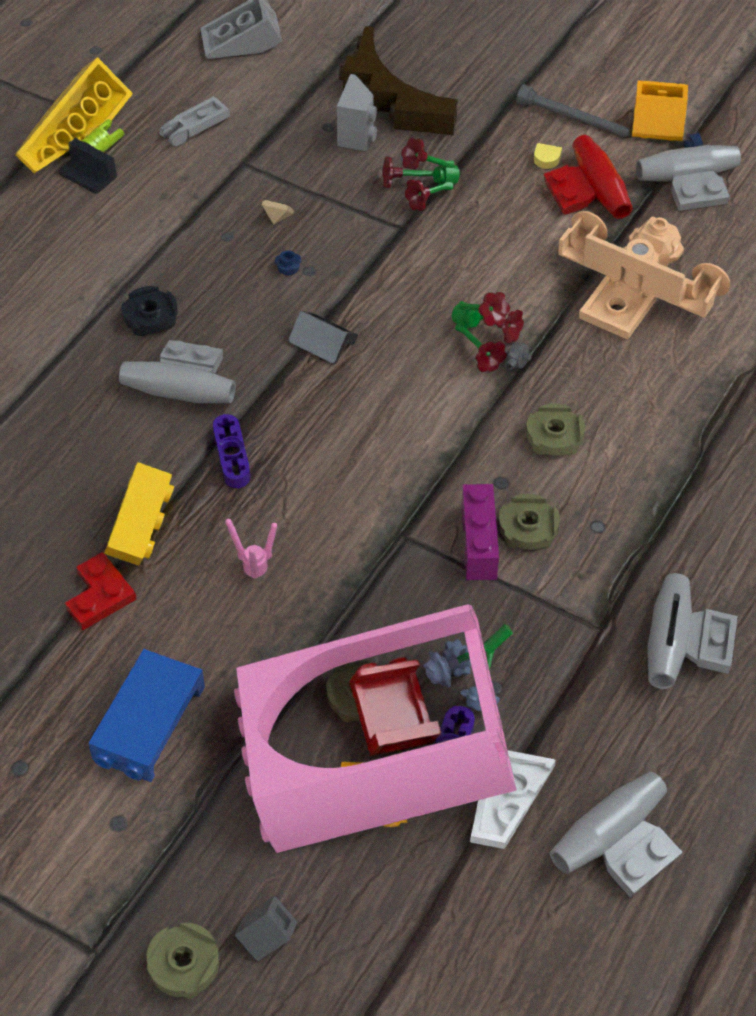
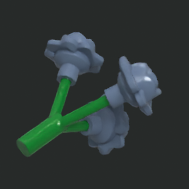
M506 624L502 625L483 643L489 671L494 651L513 634L511 628ZM459 639L453 642H445V650L442 651L443 656L439 655L438 652L430 651L429 661L423 665L426 669L427 677L431 679V683L434 685L440 683L447 688L451 687L452 672L456 677L462 674L468 675L470 674L469 667L472 666L468 647L466 645L462 646ZM476 686L463 689L460 694L467 697V706L481 711ZM495 695L498 704L500 698Z

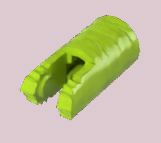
M108 118L81 141L105 152L125 134L120 128L109 135L107 131L113 123Z

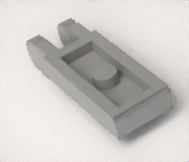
M212 97L175 116L174 119L166 124L164 123L160 127L159 133L162 137L169 138V143L177 147L185 143L188 137L190 138L230 117V109L218 99Z

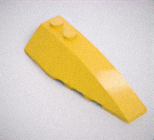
M98 57L82 68L56 99L15 155L33 173H36L68 152V143L74 138L83 140L108 118L112 121L133 93Z

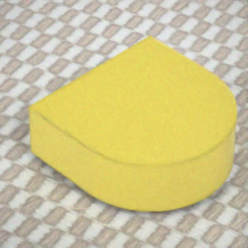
M537 143L534 151V163L543 169L556 167L562 155V147Z

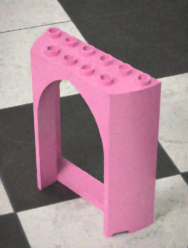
M469 604L236 668L239 688H236L234 693L237 705L242 710V717H238V725L241 735L245 737L246 746H242V756L245 765L249 766L250 776L245 777L246 788L249 796L253 798L261 821L260 832L264 842L270 841L276 853L517 790L478 618L473 607ZM464 632L486 731L366 763L339 768H320L300 764L284 757L269 746V736L281 710L296 692L317 676L347 663Z

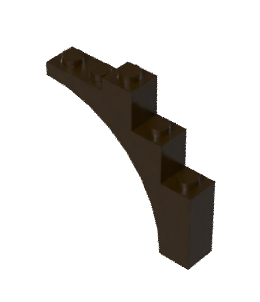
M365 26L363 35L358 36L357 51H354L353 56H347L345 65L340 66L339 80L343 81V90L350 74L356 75L373 94V106L377 107V111L390 112V118L394 119V129L454 135L458 99L441 97L421 91L393 75L381 62L375 50L374 27Z

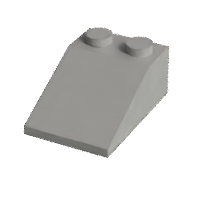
M248 0L200 28L205 55L208 59L262 53L282 42L276 13L267 0Z

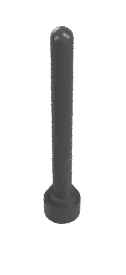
M523 84L518 92L516 103L527 107L534 104L625 138L631 134L630 129L625 126L539 96L534 91V88Z

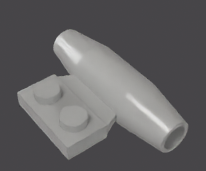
M701 145L667 150L637 160L636 174L639 181L672 182L671 193L678 211L728 204L729 193L723 178L719 177L717 173L738 167L741 162V154L737 146Z
M169 340L160 355V362L124 361L119 372L120 384L153 396L192 403L230 404L234 399L236 390L234 380L215 374L223 359V349L207 345L190 344L183 341Z
M673 573L666 576L653 609L647 645L648 679L651 685L660 689H668L674 686L685 657L696 663L697 667L727 674L732 664L738 616L709 609L692 613L690 581L682 574Z
M650 771L614 790L579 818L550 851V857L555 866L561 872L569 874L603 855L607 872L631 898L682 854V851L659 826L657 827L644 821L667 793L664 781L656 773Z

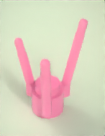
M226 519L225 523L236 547L238 559L243 562L244 572L252 578H258L265 574L268 568L267 560L272 557V546L276 535L277 523L271 524L264 549L257 545L244 549L231 519Z

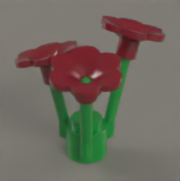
M410 138L407 141V146L402 149L401 156L403 158V167L413 170L393 167L392 158L385 156L382 168L383 186L391 188L392 179L402 178V176L433 177V180L439 185L432 188H423L420 180L414 181L411 179L407 181L405 197L409 201L410 208L423 211L426 208L425 202L432 193L453 189V185H456L459 181L460 171L458 166L454 164V161H446L427 155V152L423 149L424 142L422 139ZM428 161L439 165L433 171L415 170L420 162Z
M491 292L486 293L482 304L460 301L453 308L451 315L452 321L456 323L455 330L463 333L478 348L475 359L478 362L477 368L480 372L487 370L493 372L498 369L500 363L507 357V353L504 351L505 345L501 341L482 344L468 329L476 327L480 320L487 326L495 324L498 328L503 329L504 342L511 343L512 341H517L520 331L524 326L523 312L518 309L515 312H510V305L506 302L505 294L502 292H496L495 294Z

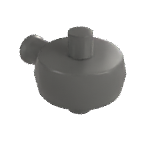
M515 342L511 345L510 350H506L508 361L505 363V367L508 370H513V368L521 369L526 365L527 361L531 360L532 356L529 354L528 346L525 343Z

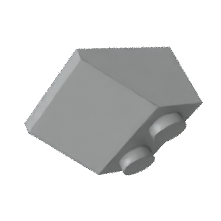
M350 74L337 104V144L339 147L367 151L370 142H374L377 135V127L373 126L377 115V107L373 106V94L353 74Z

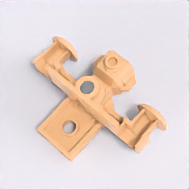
M581 211L572 217V228H568L559 239L558 255L606 275L581 308L579 318L627 340L658 298L705 318L714 305L715 296H723L730 289L728 275L715 264H698L692 271L693 280L685 278L684 274L668 268L670 263L678 261L684 252V247L681 244V236L677 227L668 223L664 218H649L640 228L634 229L629 236L627 246L621 248L605 241L608 231L600 217L591 212ZM620 305L623 307V309L615 310L612 309L610 306Z

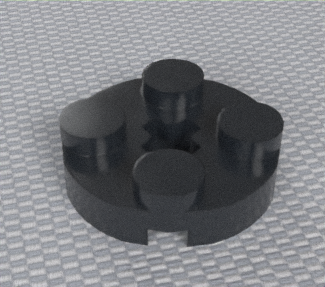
M145 286L133 290L128 294L129 299L125 303L123 301L121 305L124 323L137 336H145L146 334L158 333L165 329L173 328L176 324L178 309L176 298L171 292L166 290V294L159 291V288L155 286ZM151 308L154 311L146 312V309Z

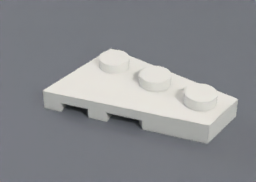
M508 750L517 790L478 800L470 842L505 849L555 767L556 759Z

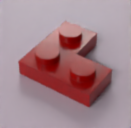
M101 552L76 566L78 575L89 589L66 601L65 605L82 630H85L137 599L135 591L107 556Z

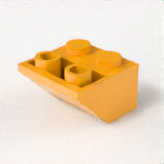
M638 80L634 102L632 137L683 141L688 85Z

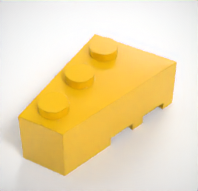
M137 462L129 479L128 487L121 502L120 510L104 554L137 566L141 564L143 558H150L155 544L154 541L150 540L153 529L159 531L165 515L160 512L162 503H169L174 486L169 484L172 474Z

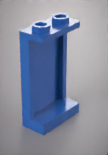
M143 649L88 743L93 761L102 768L111 769L112 767L120 770L131 779H143L152 782L155 777L154 765L193 695L200 697L205 688L203 670Z

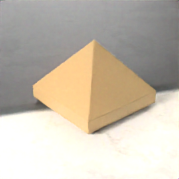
M267 200L262 201V206L273 225L294 213L293 208L288 205Z

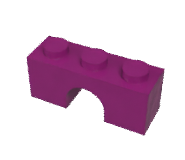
M463 484L461 509L463 531H465L466 580H497L499 549L493 484Z

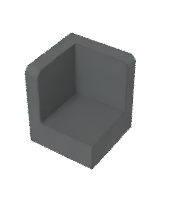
M273 896L243 917L235 936L249 953L259 961L290 940L297 921L277 897Z

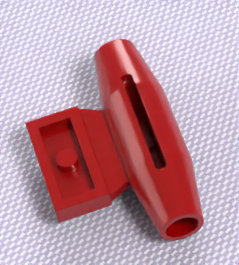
M589 135L577 137L572 144L578 166L568 167L566 165L544 173V181L564 215L588 207V204L595 198L615 219L626 218L633 210L624 181L607 153Z

